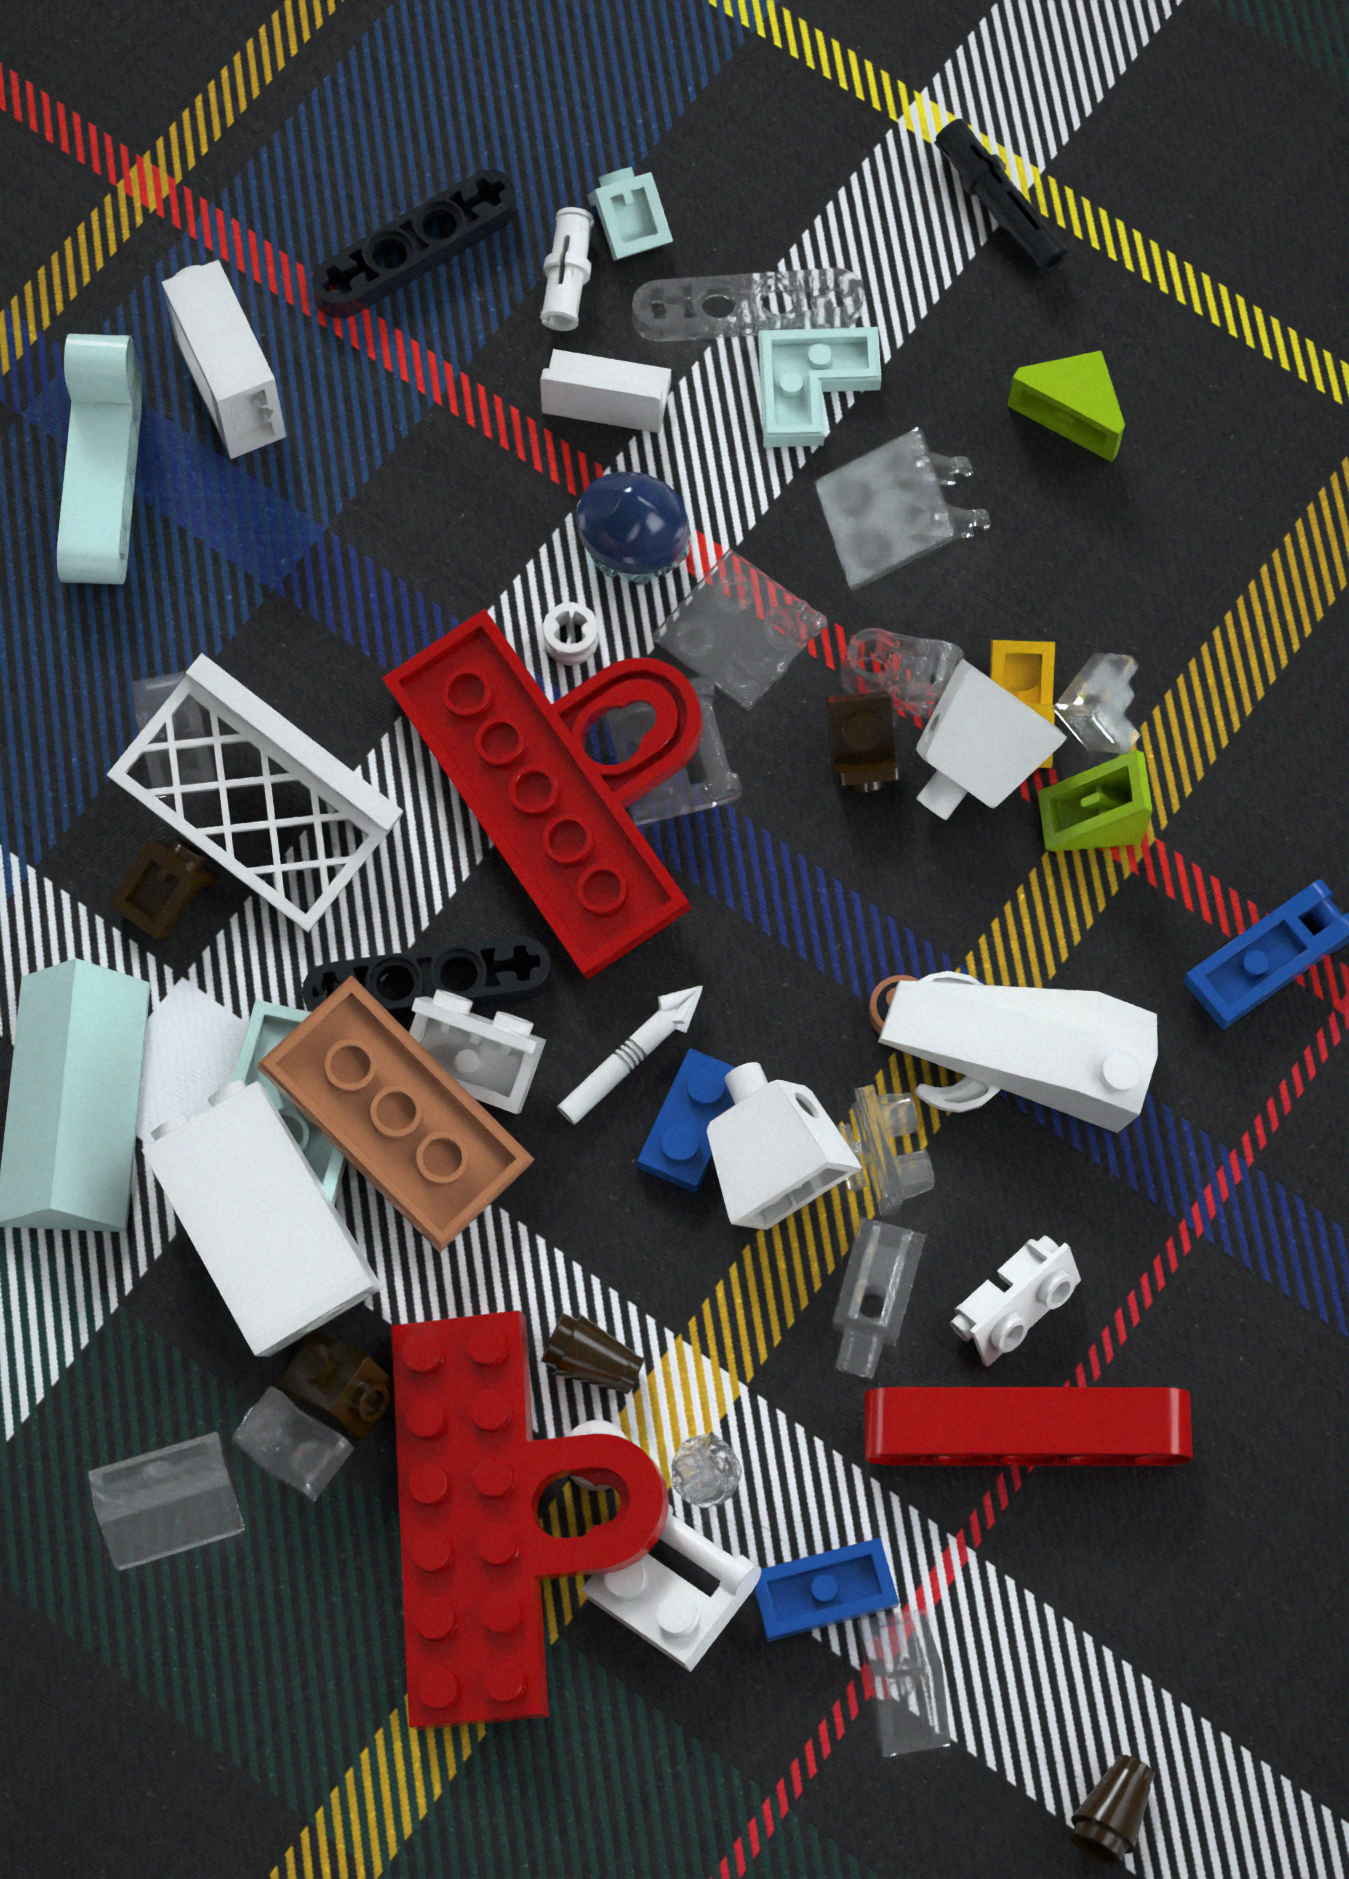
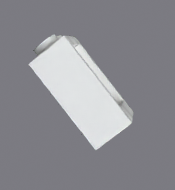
M219 260L203 266L193 265L180 270L173 278L162 281L176 343L230 459L285 438L286 432L275 378Z

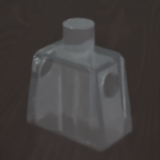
M864 1217L860 1218L832 1322V1329L844 1332L835 1365L836 1369L873 1379L883 1343L896 1346L926 1234ZM874 1294L884 1299L885 1305L882 1316L870 1318L859 1311L863 1296Z

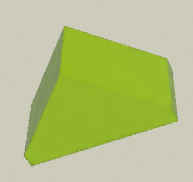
M1102 350L1018 368L1012 378L1008 407L1110 462L1114 460L1118 454L1125 423Z
M1139 750L1131 751L1038 791L1045 849L1053 852L1141 844L1153 812L1144 752Z

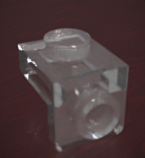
M275 1387L267 1389L257 1404L247 1412L243 1422L232 1436V1440L261 1469L313 1502L354 1450V1447L344 1436L300 1410L283 1392Z

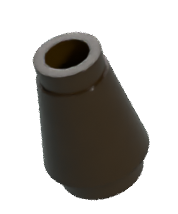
M563 1313L546 1346L541 1362L555 1368L553 1375L611 1390L617 1389L628 1395L638 1377L645 1358L634 1354L631 1349L582 1314H580L578 1319H575Z
M1118 1755L1114 1765L1109 1768L1072 1816L1071 1822L1074 1825V1829L1070 1835L1071 1842L1086 1855L1110 1865L1120 1864L1124 1854L1133 1853L1150 1793V1785L1155 1777L1154 1771L1134 1757Z

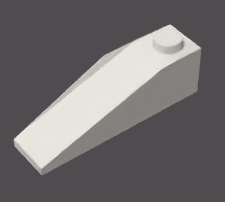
M900 980L896 986L878 1042L1118 1133L1139 1116L1158 1056L1157 1014L1098 991Z

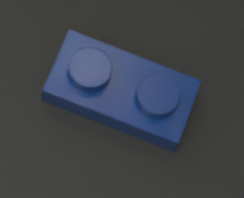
M689 1048L637 1160L638 1169L697 1193L713 1158L707 1135L709 1123L735 1105L724 1078L736 1067Z
M881 1537L761 1569L759 1581L753 1589L767 1642L898 1608L899 1605Z

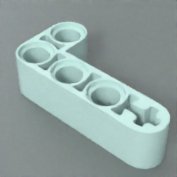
M68 334L65 343L64 372L66 386L71 399V412L57 542L58 577L61 583L123 584L127 570L142 410L141 368L131 336Z

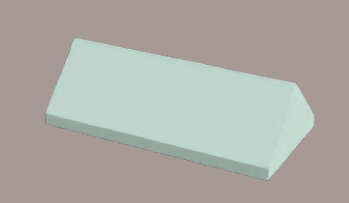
M77 958L22 976L0 1170V1227L127 1232L151 988L149 982Z

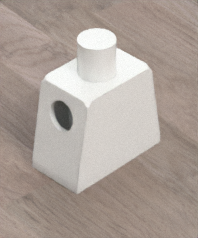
M962 659L957 665L916 747L920 756L937 769L916 799L944 820L950 817L967 792L993 809L1056 751L1067 737L1047 719Z
M757 1062L738 1066L725 1076L724 1080L735 1105L710 1121L707 1135L731 1224L767 1230L862 1169L858 1159L809 1088L782 1080L768 1083L761 1065Z

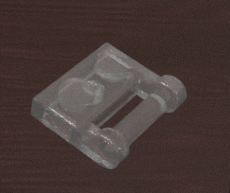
M700 677L688 680L695 690L703 712V733L698 748L707 780L703 783L690 785L684 766L675 775L629 805L631 816L636 826L725 805L742 797L743 789L739 776L730 770L712 704L716 700V695L711 679ZM643 702L633 703L624 709H612L604 714L617 765L629 760L638 751L642 737L654 727L656 712L649 704Z

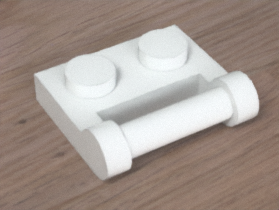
M669 1505L666 1524L659 1539L720 1580V1586L711 1597L649 1554H646L638 1562L622 1570L593 1574L581 1590L591 1602L691 1672L753 1591L759 1581L761 1567L743 1555L734 1558L673 1516V1507Z

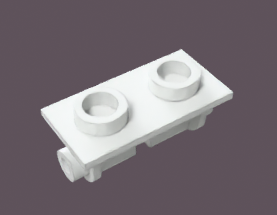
M1045 1235L1038 1241L1030 1239L1025 1243V1246L997 1270L999 1277L1011 1288L1004 1293L992 1282L986 1280L963 1303L954 1309L957 1316L950 1321V1326L966 1342L973 1337L982 1362L987 1367L1002 1353L1014 1350L1023 1341L1028 1329L1050 1309L1058 1308L1064 1304L1071 1296L1075 1286L1081 1281L1070 1247L1066 1243L1058 1247L1052 1239Z

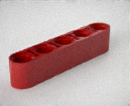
M883 1387L868 1390L864 1393L865 1460L872 1464L889 1466H1172L1189 1463L1193 1460L1190 1392L1185 1389L1167 1387Z

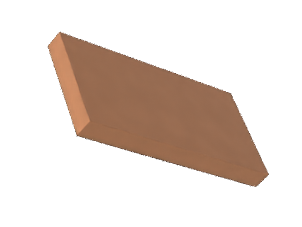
M352 975L257 1063V1069L439 1253L534 1161V1158Z

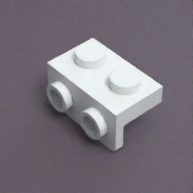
M436 989L433 999L427 996L415 998L411 1010L416 1012L409 1033L474 1099L515 1114L521 1113L546 1042L545 1039L530 1034L534 1024L500 1011L496 1012L494 1021L470 1012L473 1001Z

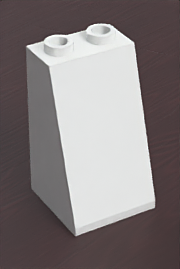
M239 1079L212 1094L208 1098L212 1108L190 1121L186 1114L183 1113L155 1128L151 1132L155 1142L141 1150L254 1355L271 1357L314 1329L319 1328L382 1290L383 1287L264 1086L255 1081L246 1087L243 1080Z

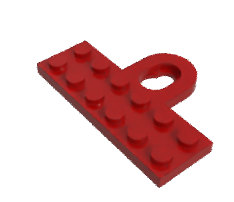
M484 608L382 678L587 980L692 909L689 901L625 811L626 807L679 772L691 760L700 744L703 733L701 704L691 683L679 670L656 659H625L604 668L551 704ZM639 702L649 704L655 709L656 722L654 727L642 737L638 751L629 760L618 765H603L593 761L585 751V737L589 728L604 714L612 709H624L633 703Z
M520 1310L391 1325L409 1727L415 1730L549 1717L541 1580L615 1572L627 1568L642 1559L654 1547L666 1524L669 1497L664 1477L653 1459L640 1447L616 1435L598 1433L533 1440L526 1316ZM566 1476L582 1477L594 1486H610L617 1491L620 1498V1509L616 1517L610 1522L594 1525L589 1532L581 1537L558 1538L548 1535L540 1525L537 1510L539 1499L545 1488L556 1479Z

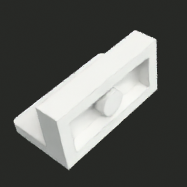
M553 349L549 369H543L540 379L542 413L660 433L671 384V369Z

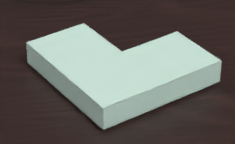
M878 327L761 330L758 332L763 447L824 446L822 392L880 390L881 388Z

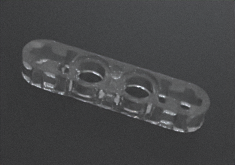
M841 268L654 280L646 282L634 294L632 321L635 330L642 337L657 342L756 336L761 330L849 328L858 321L862 314L864 287L862 281L855 273ZM841 291L845 305L833 307V302L829 298L830 292ZM783 292L792 298L794 306L786 313L773 314L762 306L761 301L769 293ZM805 292H811L810 303H812V310H804ZM724 296L732 301L735 309L727 317L713 318L703 311L702 304L710 297ZM692 299V318H685L684 300ZM664 303L666 318L654 319L652 304Z

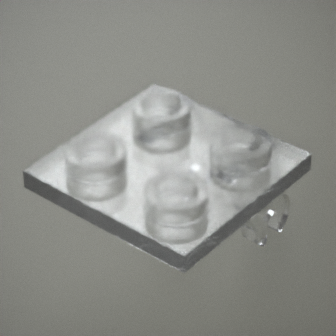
M917 427L814 481L849 588L857 590L958 537H973V526H980L983 529L991 527L992 523L987 510L975 509L968 511L946 504L939 485H954L956 481L953 474L961 473L966 477L971 476L973 469L968 457L957 456L949 458L930 452L923 430Z
M729 548L653 633L652 640L749 711L770 686L786 674L790 663L814 636L820 635L828 623L821 612L815 611L808 606L806 601L797 598Z

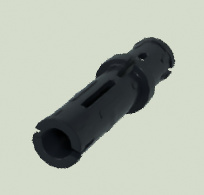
M963 118L956 119L941 129L935 137L937 140L934 141V144L962 176L961 185L970 196L977 195L982 203L985 204L1004 231L1028 258L1035 271L1040 276L1045 275L1062 264L1067 258L1066 254L1069 253L1068 248L1061 243L1034 207L1009 179V176L1005 173L1006 164L997 154L991 155Z

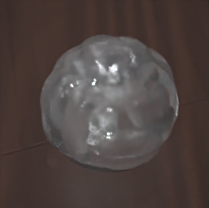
M701 1434L688 1438L677 1449L671 1463L673 1474L671 1483L673 1488L686 1502L701 1508H710L730 1499L742 1477L741 1465L736 1454L723 1439L716 1435Z

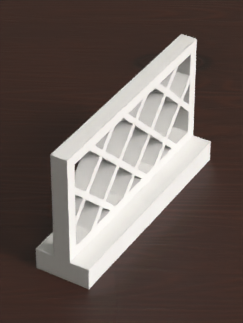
M202 653L186 671L185 678L107 774V777L307 933L314 927L382 839L387 836L403 813L402 809ZM188 696L210 712L213 737L175 741L172 716ZM218 719L237 734L220 736ZM166 725L168 742L151 744ZM249 742L260 751L263 776L225 780L221 745ZM214 746L218 781L180 785L176 750ZM169 751L173 786L145 789L126 774L142 754ZM268 758L287 773L270 775ZM299 781L310 790L313 815L275 820L271 784ZM264 785L268 821L231 825L226 789ZM219 790L224 826L196 829L184 819L181 794ZM174 795L176 812L157 797ZM318 797L336 810L337 813L320 814ZM348 820L368 836L353 856L325 859L321 823ZM314 824L318 860L281 864L276 828ZM270 829L274 865L246 868L234 858L232 833ZM225 834L227 852L206 836ZM345 865L329 885L327 867ZM320 868L322 895L305 914L285 898L282 872ZM275 873L277 891L256 875Z

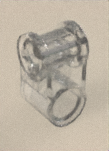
M868 628L859 631L850 640L841 671V683L848 695L888 691L891 696L892 708L930 719L957 665L962 659L965 660V652L953 643L939 639H921L888 632L880 628ZM873 659L881 663L885 671L880 673L867 672L858 665V661ZM931 674L935 675L934 684L930 683Z

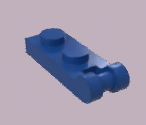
M1322 879L1306 887L1186 973L1183 980L1184 984L1222 1030H1225L1331 952H1335L1349 943V913L1343 915L1331 901L1334 893ZM1311 916L1322 931L1313 936L1301 920L1303 918Z

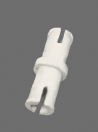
M575 207L563 208L557 212L552 253L545 258L543 274L548 280L540 319H542V324L546 327L559 331H569L578 326L583 284L590 280L591 263L588 261L587 255L594 219L593 215L588 211Z

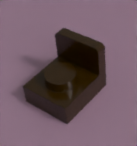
M881 691L826 697L831 770L837 784L840 786L848 785V789L851 791L869 792L884 788L885 781L900 779V767L895 758L892 705L889 692Z
M175 837L173 841H147L108 904L156 940H165L173 931L199 888L213 886L219 875L204 864L207 860V855L184 839Z

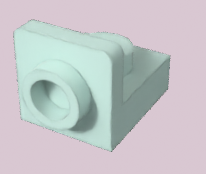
M632 167L598 178L601 188L595 189L587 197L590 206L597 207L613 261L660 247L673 241L651 172L635 177Z

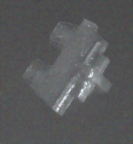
M874 1085L854 1089L856 1102L852 1104L851 1110L860 1141H854L850 1124H842L836 1126V1128L858 1159L861 1168L868 1167L881 1217L899 1213L904 1199L912 1198L933 1189L935 1182L934 1172L926 1149L894 1157L889 1138L917 1132L918 1118L910 1092L877 1096ZM862 1169L845 1179L848 1191L861 1190L867 1186Z

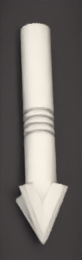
M703 986L659 996V1010L629 1037V1041H625L624 1045L619 1047L620 1050L617 1049L615 1054L610 1055L557 1106L561 1114L570 1123L575 1125L630 1073L629 1069L633 1070L635 1068L634 1065L637 1066L639 1061L644 1060L643 1056L647 1057L675 1029L686 1033Z

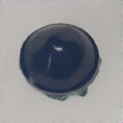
M616 472L598 478L584 492L576 508L578 532L595 566L603 571L606 576L614 578L617 575H623L627 582H635L638 586L647 584L650 579L668 574L688 557L691 538L688 516L680 497L666 483L639 472Z

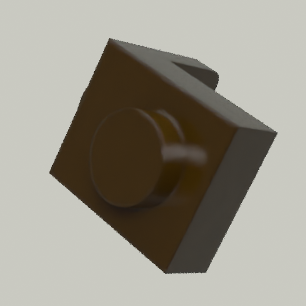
M315 1329L277 1383L289 1396L334 1418L350 1434L359 1439L366 1438L394 1396V1380L368 1355Z

